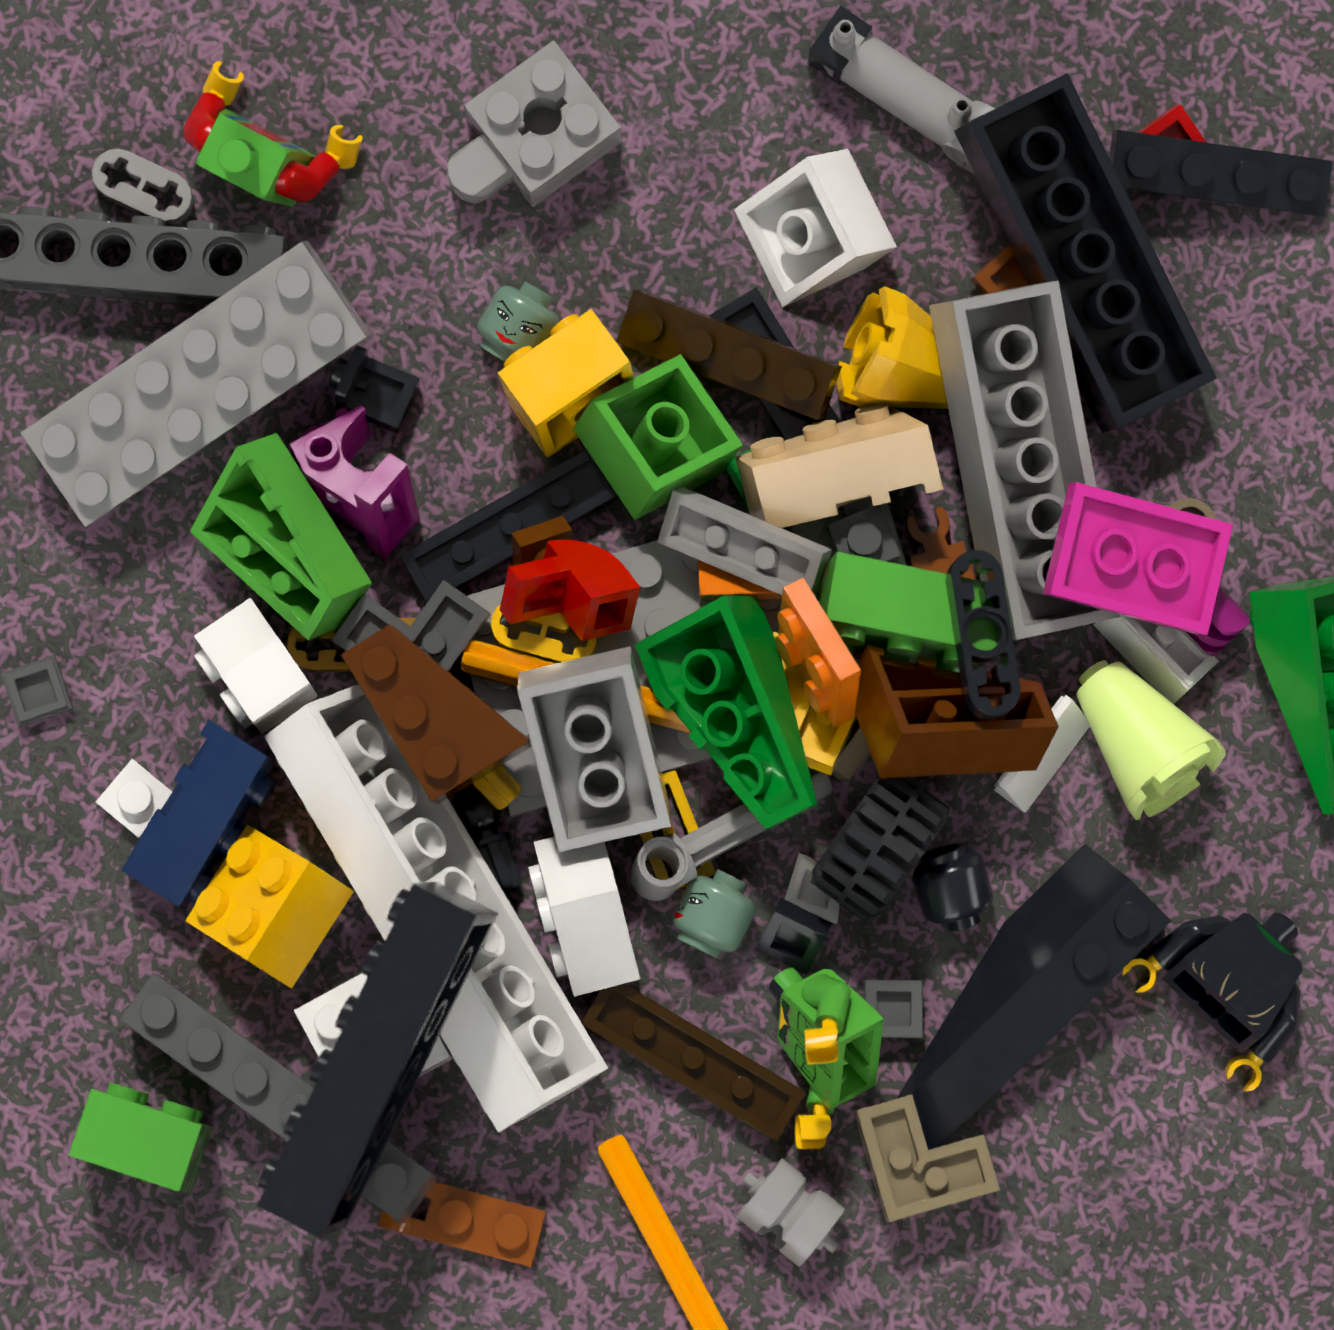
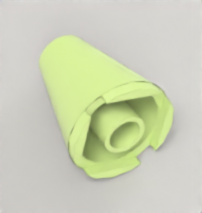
M1102 660L1091 666L1080 676L1079 682L1082 686L1078 690L1076 697L1126 808L1135 820H1140L1143 811L1148 817H1152L1176 803L1200 785L1195 777L1205 765L1213 773L1226 756L1225 748L1215 737L1122 662H1114L1109 665L1106 660Z

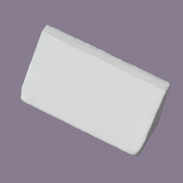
M1124 615L1094 624L1100 633L1145 680L1173 704L1219 662L1215 656L1206 654L1185 631Z
M1067 695L1061 696L1051 708L1059 727L1037 770L1003 772L994 784V791L1023 812L1029 809L1090 727L1083 712Z

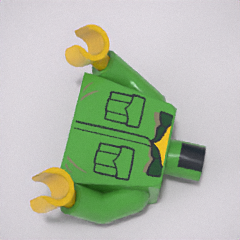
M788 968L773 978L769 985V992L780 1003L777 1035L779 1043L810 1084L806 1108L813 1115L796 1116L795 1145L798 1149H821L825 1146L827 1136L830 1133L831 1118L829 1115L834 1113L835 1107L876 1086L884 1018L833 970L822 969L803 979L794 968Z

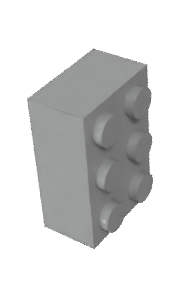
M631 646L519 672L517 691L558 851L563 852L671 827V807Z

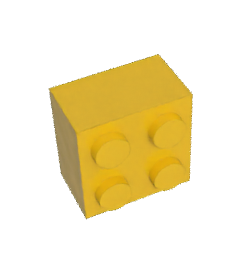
M592 309L580 317L578 314H572L562 319L553 327L549 338L534 348L525 346L515 351L504 362L505 368L498 372L510 407L547 458L578 438L573 428L593 398L634 378L629 359Z
M246 825L237 841L230 847L225 860L206 889L197 898L194 908L185 921L292 989L354 891L310 861L251 826Z

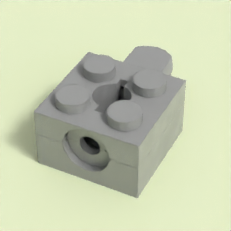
M553 40L464 105L466 121L478 137L451 156L447 164L449 182L454 193L462 200L470 203H479L512 180L533 208L621 143V127Z

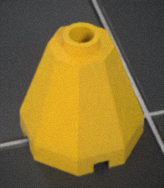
M884 286L879 289V295L876 293L868 295L845 338L843 347L853 350L850 364L839 361L838 364L842 366L836 382L839 400L858 407L887 403L888 407L948 409L931 316L907 295Z

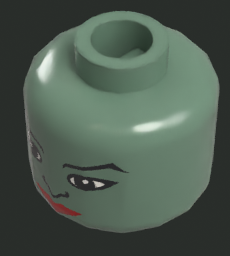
M527 281L523 283L520 290L510 285L500 286L477 322V330L484 338L480 346L504 362L510 355L522 347H536L551 336V330L559 322L556 313L548 308L554 298Z
M717 870L713 879L699 875L690 881L672 916L673 924L680 930L677 939L717 959L721 951L725 953L735 952L740 947L757 911L754 902L743 895L748 884L720 870Z

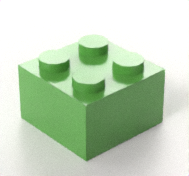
M681 354L593 398L573 428L634 520L667 504L670 501L673 490L680 487L693 490L722 475L743 446Z
M109 1082L106 1092L91 1089L68 1156L168 1189L191 1193L213 1129L212 1126L200 1123L204 1112L164 1100L161 1110L147 1106L150 1094Z

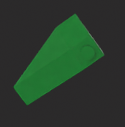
M1334 576L1281 583L1249 592L1251 602L1250 622L1254 629L1256 649L1323 814H1334Z

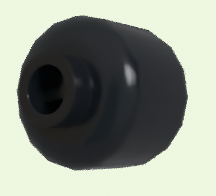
M963 843L947 844L925 852L921 857L922 863L915 868L912 876L924 918L932 923L946 924L948 931H960L981 922L979 913L985 911L993 902V891L981 854L972 850H966Z

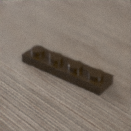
M633 290L616 343L663 361H668L681 354L694 373L816 420L824 419L842 368L838 364L643 290Z
M625 983L601 989L581 1022L587 1029L775 1142L780 1138L806 1094L802 1089Z

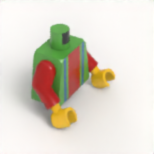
M221 61L213 64L203 86V93L184 126L186 142L196 151L200 152L195 162L197 165L263 200L294 207L296 202L304 203L312 200L338 174L339 168L350 169L354 167L363 140L361 135L351 141L342 139L345 127L343 125H336L330 130L325 152H320L315 156L238 114L225 109V106L230 105L235 99L244 79V74L239 72L236 79L224 77L219 72L223 63Z

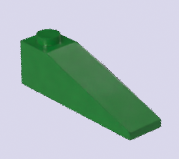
M724 595L634 644L656 698L666 710L674 711L691 732L688 735L699 749H705L724 771V780L765 829H771L818 805L782 659L757 596Z

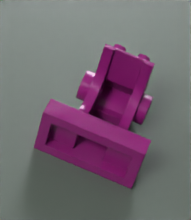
M360 405L351 411L342 408L335 413L336 419L325 425H316L307 429L299 439L290 443L292 456L324 508L364 534L368 549L386 559L420 520L408 465L389 453L374 471H362L353 467L350 463L370 437L371 430L368 429L365 417L366 410L363 406Z

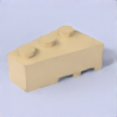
M887 403L860 407L855 411L856 417L836 423L835 420H822L811 423L803 428V435L785 441L782 437H771L757 441L750 446L751 452L735 457L749 513L753 517L784 528L838 515L837 507L871 496L873 506L891 502L889 491L922 484L925 487L926 494L944 490L928 425L894 407H888Z

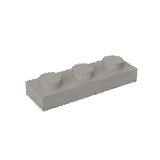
M685 487L672 491L658 538V543L780 595H782L784 586L804 578L816 599L832 550Z

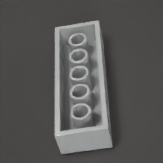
M302 241L23 430L21 435L86 527L372 334L310 242Z
M1059 281L1033 284L929 305L975 550H983L993 555L1002 568L1013 640L1121 617L1117 613L1043 594L1068 484L1078 482L1096 487ZM979 574L981 581H988L986 574Z

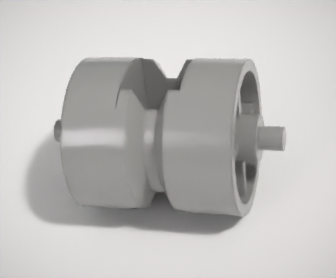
M783 1158L779 1160L766 1177L761 1175L757 1179L750 1172L744 1177L742 1181L750 1187L747 1193L751 1197L736 1215L740 1221L760 1235L771 1231L775 1233V1247L798 1267L808 1259L816 1248L821 1250L824 1246L831 1253L835 1251L839 1244L831 1238L834 1233L831 1229L845 1210L841 1204L821 1190L810 1194L805 1191L806 1178Z

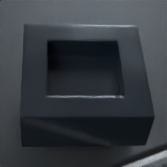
M781 898L756 950L807 975L832 923Z

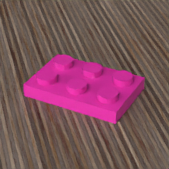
M1069 483L1043 594L1197 635H1208L1233 524L1082 483Z

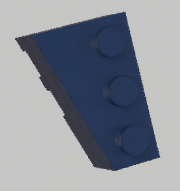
M209 719L200 735L206 738V741L191 764L188 766L184 763L174 778V781L178 784L162 809L155 811L121 870L184 911L190 901L196 904L197 898L214 877L210 873L213 865L221 853L227 856L230 847L237 841L245 829L240 823L251 806L254 805L261 809L272 795L278 783V780L271 776L276 766L268 756Z

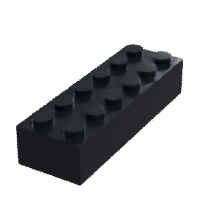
M1068 73L967 122L954 131L1029 285L1059 281L1077 383L1102 433L1119 429L1217 379Z
M438 882L413 883L410 891L403 888L398 893L387 916V920L394 924L384 944L376 942L363 964L361 974L367 976L365 984L358 998L351 995L338 1015L335 1027L342 1031L333 1050L324 1049L311 1071L309 1080L316 1083L307 1103L299 1102L287 1120L284 1134L290 1138L280 1158L276 1155L271 1157L260 1176L258 1187L263 1189L264 1192L257 1204L258 1207L318 1238L327 1236L347 1226L492 928L498 912Z

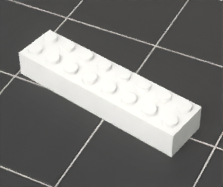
M359 684L304 705L264 736L276 756L278 764L285 771L305 805L307 813L314 820L334 854L336 862L343 869L363 903L365 911L372 918L384 940H386L394 924L387 920V916L396 896L403 888L410 891L413 883L438 882L498 912L492 928L440 1033L451 1052L452 1058L459 1065L479 1099L483 1110L489 1116L498 1133L561 1099L608 1069L448 799L440 804L430 801Z

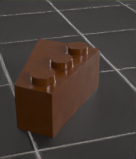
M391 624L341 654L430 801L433 803H442L532 746L530 739Z
M866 645L858 663L861 674L855 714L880 778L1036 771L1059 727L1040 682L1019 678L1020 697L1015 707L998 719L984 720L973 715L966 707L962 694L960 674L936 668L937 664L934 659L919 656L916 664L884 657V648ZM986 671L987 682L977 692L979 697H988L991 701V706L996 707V701L1005 695L1004 687H995L992 683L991 672Z

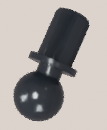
M480 791L467 794L458 805L457 815L467 832L476 836L477 842L474 844L502 891L506 892L514 889L521 884V877L507 842L512 839L511 833L509 831L498 833L497 830L502 818V809H496Z

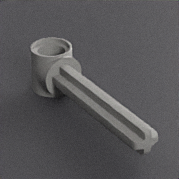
M809 768L818 802L831 795L833 792L832 784L827 774ZM742 804L682 838H679L674 833H670L665 837L650 839L642 846L631 866V884L634 890L645 899L652 901L667 899L679 887L697 878V867L767 829L763 827L749 808ZM652 858L666 861L672 869L673 877L666 880L654 878L647 871L645 861Z

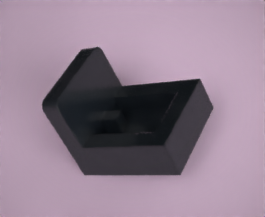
M356 345L350 359L343 356L339 359L329 387L336 390L334 396L337 409L346 408L348 411H351L361 405L366 410V421L398 434L419 388L420 378L368 357L367 349Z

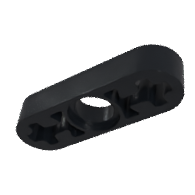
M970 550L961 554L948 568L946 588L964 703L968 710L976 717L984 720H995L1004 716L1015 707L1020 697V683L1002 568L998 560L990 553L983 550ZM970 564L975 565L977 573L987 575L988 581L979 587L980 604L991 600L993 608L985 606L975 608L967 613L964 611L963 605L970 606L975 601L972 584L968 582L962 583L960 578L961 575L969 570ZM983 619L995 626L998 633V642L993 649L979 650L970 643L967 631L972 621ZM997 657L1001 658L1002 665L996 664L990 669L993 685L995 687H1004L1005 695L996 701V707L991 706V701L988 697H979L978 689L987 682L986 668L982 666L974 670L972 662L987 663Z

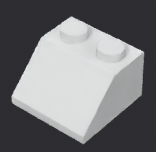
M848 149L806 157L734 209L782 307L864 270L897 247Z

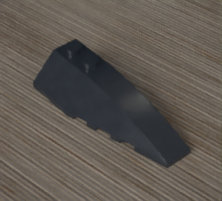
M1086 844L1068 859L1003 923L896 1098L912 1094L928 1150L940 1147L1171 922L1131 879Z

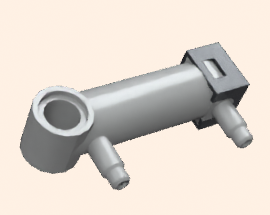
M840 5L810 48L807 64L839 85L843 81L942 147V151L948 158L960 166L966 163L964 168L975 175L954 131L995 108L981 101H971L872 35L873 27Z

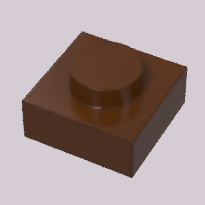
M564 516L512 532L513 566L543 559L547 541L573 540L572 528Z

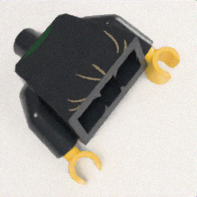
M1245 912L1232 922L1221 915L1186 921L1151 948L1153 955L1148 959H1133L1123 969V976L1136 965H1144L1149 969L1150 980L1146 985L1136 990L1135 992L1137 993L1151 990L1156 984L1157 973L1163 968L1168 970L1162 979L1238 1052L1242 1053L1249 1048L1251 1051L1247 1056H1235L1227 1062L1225 1067V1077L1227 1080L1233 1075L1238 1066L1249 1065L1252 1067V1078L1243 1088V1091L1246 1092L1252 1091L1259 1086L1262 1077L1261 1064L1264 1061L1271 1062L1298 1027L1301 991L1296 981L1303 971L1301 961L1287 949L1297 938L1298 929L1291 919L1281 913L1271 914L1262 925L1251 914Z

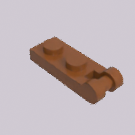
M437 1182L434 1183L425 1198L431 1199L425 1221L410 1217L404 1224L396 1221L383 1210L380 1211L377 1227L528 1267L533 1265L546 1211Z

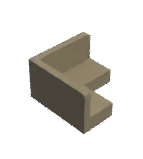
M912 1094L854 1111L885 1222L896 1221L1000 1191L984 1134L928 1150Z

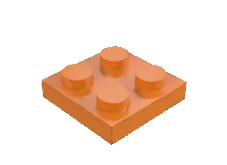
M801 578L783 587L781 611L777 613L779 632L778 636L775 637V643L785 664L790 668L796 665L806 681L803 683L804 692L814 711L818 714L825 712L835 728L853 719L855 716L861 670L805 579Z

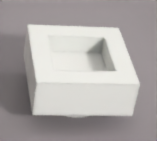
M131 759L97 799L96 803L140 839L155 811L162 809L172 791L135 760Z

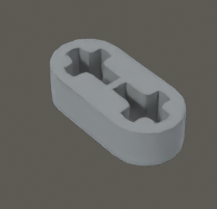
M122 149L108 150L102 153L94 162L92 169L93 182L99 193L107 200L141 216L163 219L166 226L181 223L192 212L194 205L193 193L186 180L178 174ZM121 162L126 163L128 175L140 183L137 188L124 182H119L115 189L109 188L110 180L104 171L108 167L117 169ZM149 186L165 193L171 186L177 187L176 194L178 199L182 203L179 207L170 205L165 212L158 211L160 207L158 200L146 192Z

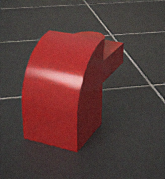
M577 540L547 541L543 559L508 567L500 611L510 624L560 613L579 639L586 641L630 630L641 586L626 567L608 551L590 543Z

